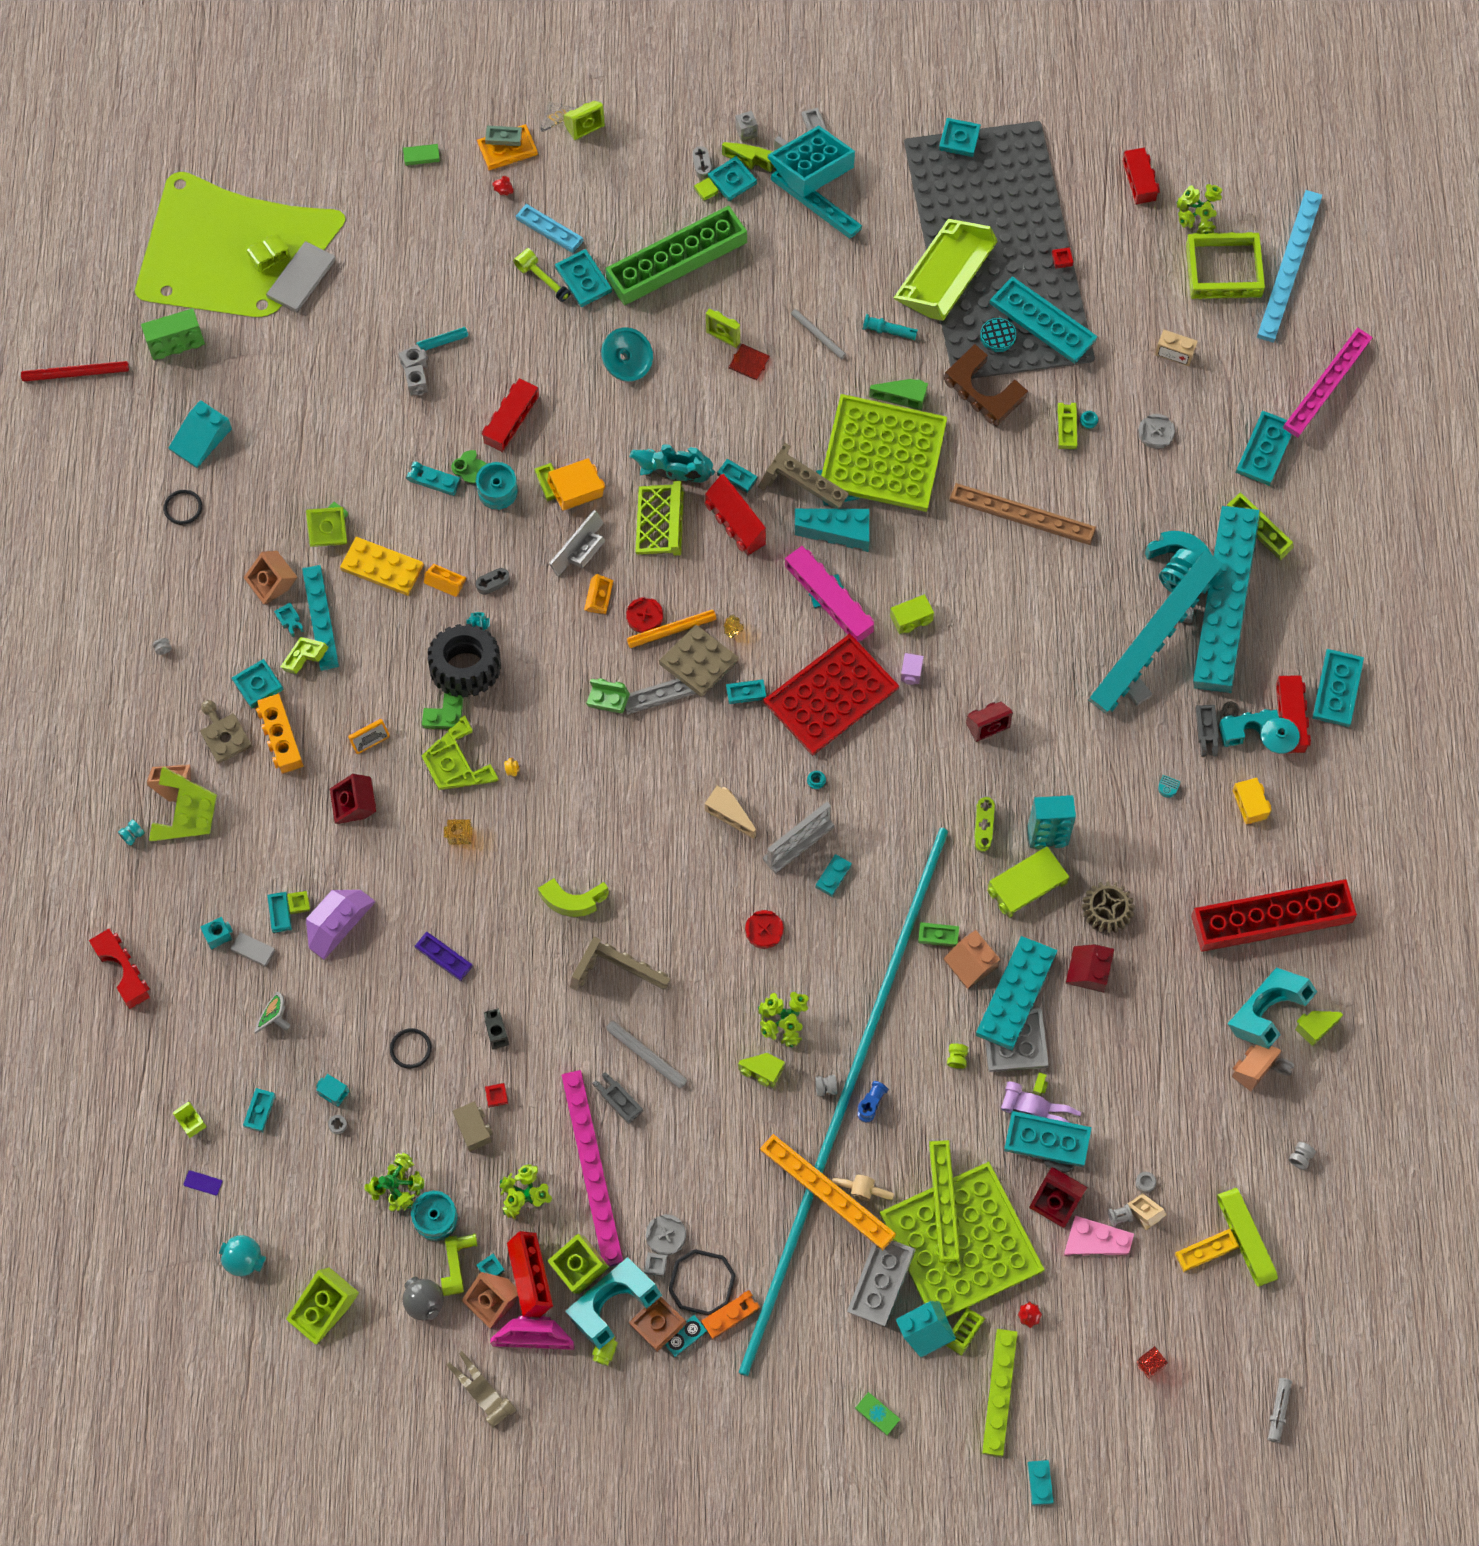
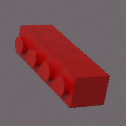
M520 378L516 384H512L508 396L502 399L499 410L493 413L491 422L482 431L484 444L501 452L505 450L539 397L537 386Z
M1302 675L1278 676L1276 681L1279 718H1285L1293 722L1300 734L1298 745L1288 753H1305L1307 747L1311 745V736L1307 734L1309 718L1305 715L1307 700L1304 699L1303 695L1306 691L1305 682H1302Z
M519 1231L507 1242V1248L522 1316L540 1318L553 1307L538 1237L537 1233Z

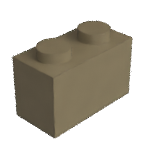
M475 1101L452 1111L469 1152L491 1143L490 1136L493 1135L489 1124H484L482 1118L485 1117L481 1106H476Z

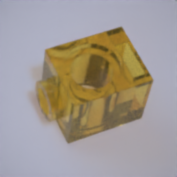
M471 819L447 820V826H444V838H447L449 845L472 844ZM455 830H462L458 835L453 834Z

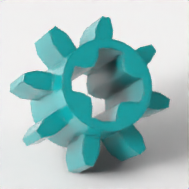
M483 612L471 613L469 619H466V624H472V627L477 625L482 627L484 631L490 627V618H486Z

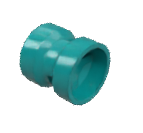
M132 819L128 822L127 827L121 828L118 831V834L131 846L135 839L143 836L145 832Z

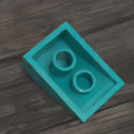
M200 400L186 416L171 442L169 450L198 468L232 430L230 421L227 417Z

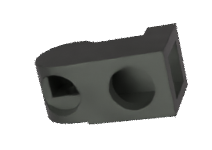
M499 1008L483 1012L492 1050L508 1046L509 1041Z

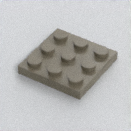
M695 625L659 660V665L700 697H703L738 662L739 657L699 626Z

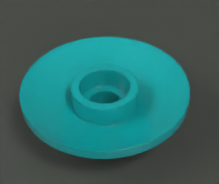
M1273 718L1264 724L1261 730V740L1268 750L1278 754H1285L1294 750L1298 745L1300 738L1299 730L1290 720ZM1278 731H1282V732H1284L1285 734H1284V735H1280V734L1278 733Z

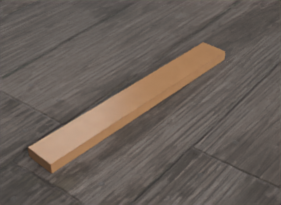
M955 483L950 496V502L1091 545L1096 531V526Z

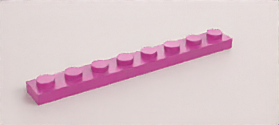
M1359 328L1354 331L1284 424L1283 429L1297 438L1301 435L1373 338Z

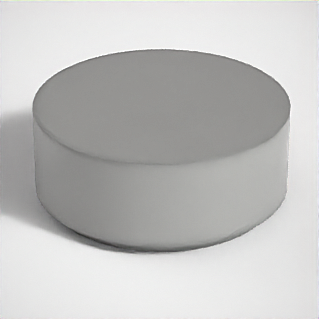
M1150 1172L1140 1173L1135 1181L1136 1188L1142 1193H1150L1156 1186L1155 1176Z

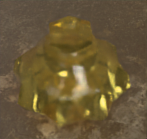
M734 614L726 618L723 626L724 634L729 638H733L744 629L740 618Z

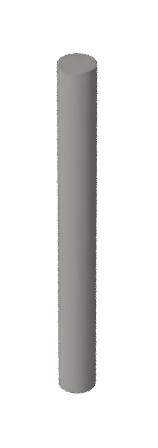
M794 309L791 312L793 317L840 359L845 358L846 353L798 310Z

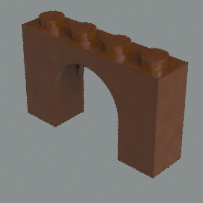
M974 344L945 372V384L949 388H954L961 399L967 400L976 412L984 415L988 423L994 424L997 427L1026 399L1028 390L1014 379L1001 393L995 396H985L978 393L972 386L971 378L986 364L988 355Z

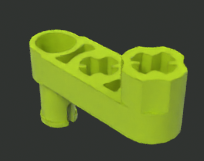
M983 797L976 804L974 844L979 852H986L991 846L995 803L990 797ZM984 802L988 803L987 806H990L986 811L981 808ZM983 820L989 823V827L985 830L981 829L982 826L979 827V823H982ZM981 840H985L987 845L984 846Z
M476 1233L462 1237L457 1235L445 1237L450 1277L441 1278L444 1296L464 1293L458 1252L460 1249L478 1246Z

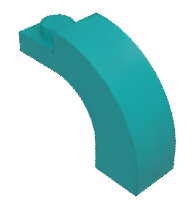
M1166 531L1160 534L1159 541L1154 540L1147 545L1145 555L1149 560L1166 553H1176L1179 549L1190 550L1198 556L1205 550L1210 554L1211 552L1203 541L1190 533Z

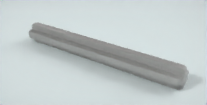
M611 1021L607 1025V1031L677 1087L682 1088L686 1084L687 1080L616 1022Z

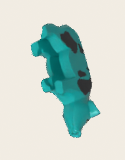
M664 444L661 447V451L657 453L652 449H633L629 455L630 458L634 459L641 466L640 476L656 471L664 478L702 483L709 480L710 476L715 474V470L712 469L713 462L711 459L705 456L699 449L693 447L688 448L689 452H676L671 445Z

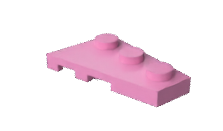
M1075 1216L1064 1256L1073 1254L1128 1255L1134 1233Z

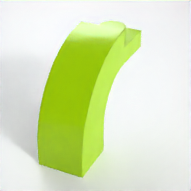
M555 878L538 888L539 896L550 909L569 917H581L597 911L596 902L604 901L607 895H609L605 882L581 895H572L565 892Z

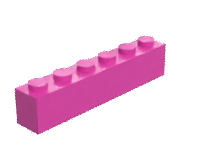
M801 546L785 558V568L819 602L821 607L847 635L850 633L858 642H861L874 632L873 618L862 611L861 605L850 598L849 592L838 585L836 578L826 572L824 565L814 559V555L810 550H806Z

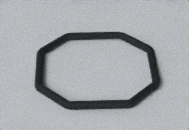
M695 1249L676 1260L669 1292L680 1309L709 1316L730 1302L735 1272L723 1255ZM695 1253L722 1259L732 1275L726 1301L711 1311L683 1306L673 1291L679 1263Z

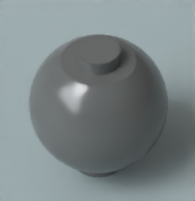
M410 1278L404 1285L406 1289L402 1298L405 1311L416 1320L424 1321L436 1318L444 1303L441 1288L437 1283L429 1279Z

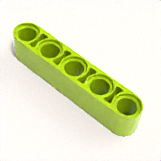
M1233 1188L1218 1194V1204L1239 1245V1250L1255 1284L1260 1287L1277 1280L1278 1275L1239 1190Z

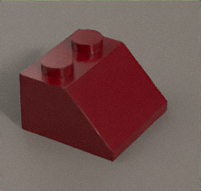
M1002 701L998 703L993 702L982 710L970 712L966 719V725L975 742H978L1010 728L1013 712Z
M353 773L329 789L335 824L363 820L377 812L370 776Z
M1096 944L1074 946L1065 984L1104 993L1114 949Z
M1052 1167L1045 1176L1029 1208L1065 1228L1088 1187Z

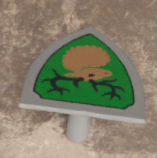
M276 992L268 1002L258 1020L255 1034L272 1022L285 1031L290 1028V1024L282 1019L285 1006L284 997L281 993Z

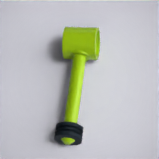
M526 248L513 259L515 266L520 272L526 273L528 270H531L556 292L555 297L560 302H564L570 296V290L565 286L560 287L536 266L538 258L529 248Z

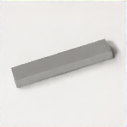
M675 679L630 693L625 711L628 715L697 693L679 679Z

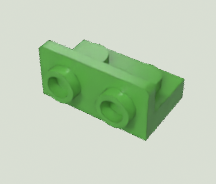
M601 678L598 680L591 679L592 690L586 703L587 706L623 714L630 696L626 686L621 682L612 683Z

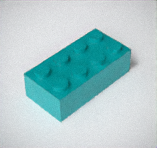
M1074 795L1034 797L1028 822L1030 848L1043 849L1046 846L1063 848L1069 845L1076 819Z

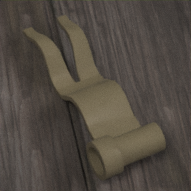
M461 1351L459 1354L474 1379L473 1382L450 1362L446 1365L488 1416L485 1419L494 1428L506 1416H511L517 1410L507 1398L502 1400L469 1358Z

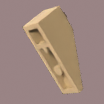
M716 786L705 802V811L754 839L756 837V828L732 792L725 787Z

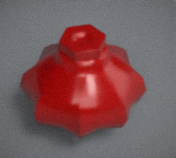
M502 176L501 179L492 183L494 191L500 195L508 196V194L514 192L510 179L507 176Z
M1030 1301L1025 1305H1021L1018 1313L1021 1324L1029 1328L1039 1324L1040 1317L1042 1316L1039 1306L1032 1304Z

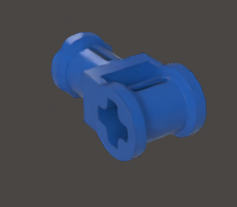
M873 1081L870 1092L859 1103L857 1114L862 1122H871L875 1118L879 1102L884 1093H887L889 1090L884 1084Z

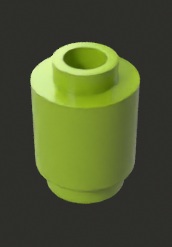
M616 1337L612 1338L600 1350L595 1346L592 1353L594 1356L592 1361L608 1366L609 1361L612 1362L618 1342L615 1341Z

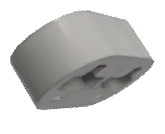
M699 146L693 150L695 173L698 178L707 179L708 173L711 172L709 153L705 147ZM698 154H702V156H703V159H702V160H700V157H699ZM701 166H704L706 172H702Z

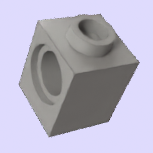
M752 111L735 115V128L741 142L758 137V124Z
M418 344L398 353L400 364L403 368L422 365L423 369L427 368L426 360L428 356L424 349L421 350Z
M422 365L404 368L410 396L422 395L428 392Z

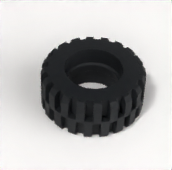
M457 624L453 628H446L445 632H439L430 643L427 652L430 676L437 688H441L442 692L446 694L450 692L451 696L455 697L462 695L463 698L468 697V695L476 696L481 691L483 693L487 691L488 686L492 687L496 679L499 678L501 669L499 645H497L495 637L491 636L489 631H483L482 627L477 625L472 627V624H466V626ZM463 653L474 654L481 658L475 665L467 668H457L448 663L454 656Z

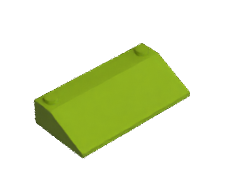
M948 219L893 298L929 318L944 321L998 242L991 226Z

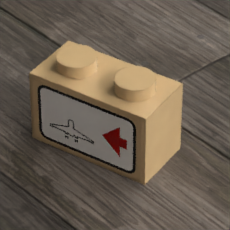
M1163 329L1155 355L1190 366L1198 341Z

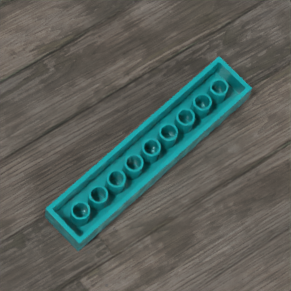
M1222 506L1214 557L1223 563L1220 568L1223 571L1217 579L1212 578L1209 582L1211 586L1208 589L1193 680L1194 689L1232 693L1259 526V510Z

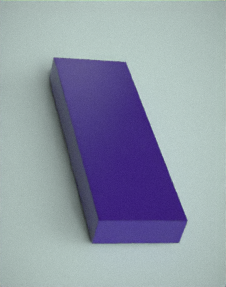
M427 931L414 946L415 949L459 981H462L473 967L470 962Z

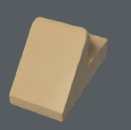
M1143 1193L1128 1203L1132 1214L1145 1230L1166 1216L1164 1209Z

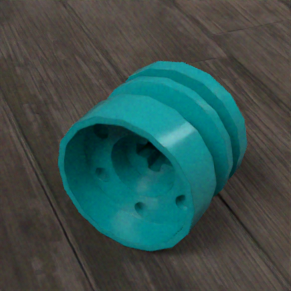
M1179 549L1170 559V563L1159 573V579L1163 586L1172 592L1200 556L1190 550Z

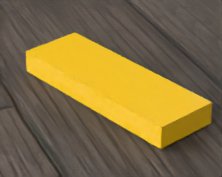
M1228 1229L1175 1252V1256L1183 1272H1186L1238 1249L1239 1245L1231 1229Z

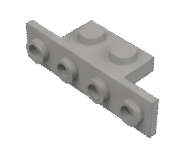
M594 510L549 563L556 576H560L570 563L584 568L604 544L603 536L595 534L604 523L597 511Z

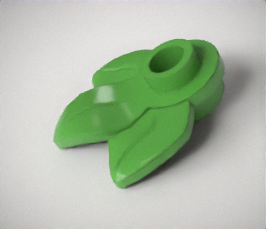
M469 450L464 452L461 458L454 460L451 469L455 475L461 476L465 482L473 484L476 483L478 471L487 463L476 459V450Z

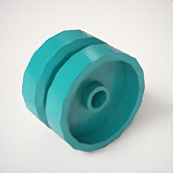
M492 462L484 465L478 471L476 476L477 492L484 506L500 510L514 503L518 494V486L515 472L509 465L503 462Z
M440 1191L424 1192L417 1197L412 1205V1222L419 1235L430 1241L444 1240L445 1237L452 1235L458 1223L457 1210L454 1202L445 1193Z

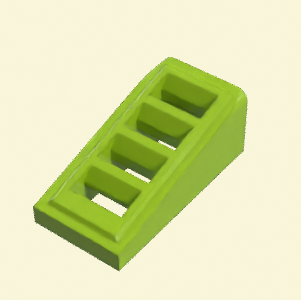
M967 1308L953 1328L956 1340L945 1346L959 1355H963L985 1318ZM968 1317L969 1319L973 1320V1321L976 1322L977 1324H976V1325L972 1324L971 1322H969L968 1320H966V1318ZM962 1324L971 1329L972 1331L970 1332L969 1330L964 1328ZM957 1332H960L961 1334L965 1335L967 1338H964L963 1336L959 1335Z

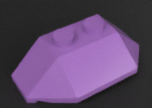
M331 890L306 918L309 949L325 960L374 905L375 901L361 890Z

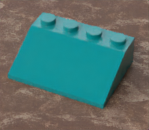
M818 125L768 154V159L789 187L800 196L805 197L854 168L855 150Z

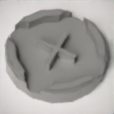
M1151 414L1140 422L1138 429L1139 438L1143 444L1150 448H1164L1173 441L1175 426L1168 417L1161 414Z
M664 1214L654 1218L646 1229L647 1244L657 1254L669 1256L677 1253L682 1249L686 1241V1230L683 1223L673 1215Z

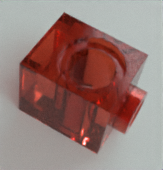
M1154 1346L1139 1357L1136 1364L1149 1380L1163 1370L1168 1362Z

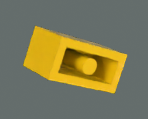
M1258 778L1235 783L1232 791L1245 825L1268 819L1271 804L1269 800L1265 799L1264 786L1262 783H1259Z

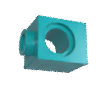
M222 917L200 926L210 949L233 940L230 935L233 930L229 922H224ZM216 930H223L221 934L214 935Z
M329 1074L325 1078L322 1077L316 1085L318 1095L336 1107L341 1105L350 1092L347 1085Z

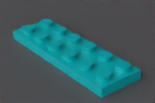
M1013 276L990 299L989 304L1074 364L1097 340V335Z
M1020 937L976 1031L977 1037L1013 1051L1058 950L1026 937Z

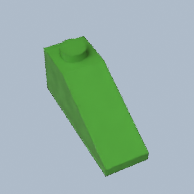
M906 379L874 384L870 386L869 397L922 411L927 395L928 383L919 379Z

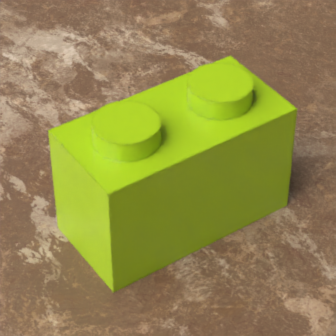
M924 594L891 607L890 617L899 634L909 633L916 627L929 625L933 621L934 611Z

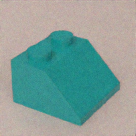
M929 1301L896 1319L904 1339L920 1357H924L956 1340L940 1301Z

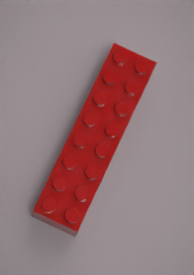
M1347 879L1196 907L1192 912L1191 918L1200 951L1204 952L1350 924L1354 922L1357 913Z

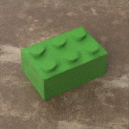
M193 308L141 324L153 360L163 359L166 356L180 354L183 351L205 345Z

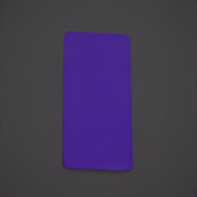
M189 1170L183 1185L217 1196L222 1180Z

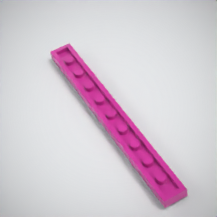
M581 1070L561 1074L600 1254L608 1266L611 1267L621 1263L623 1258Z

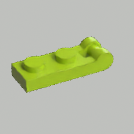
M1058 402V449H1077L1076 403L1068 405Z

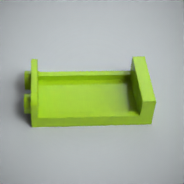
M1048 846L990 880L987 891L991 898L996 899L999 903L1000 911L1011 918L1014 912L1057 886L1063 887L1068 884L1069 876Z

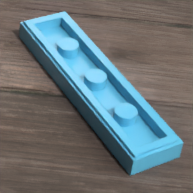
M525 204L516 215V220L571 253H574L584 241L580 235L528 204Z

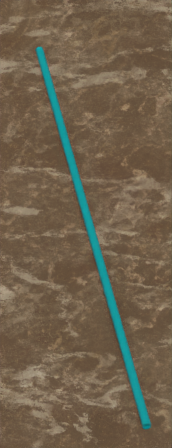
M939 828L814 1166L822 1174L949 832L945 828ZM807 1188L738 1372L746 1377L749 1375L815 1196Z

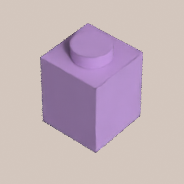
M905 653L900 681L909 685L919 684L924 656Z

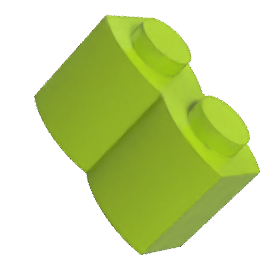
M278 234L269 235L263 242L253 243L247 249L248 257L259 272L269 269L274 264L280 263L290 256L288 247Z

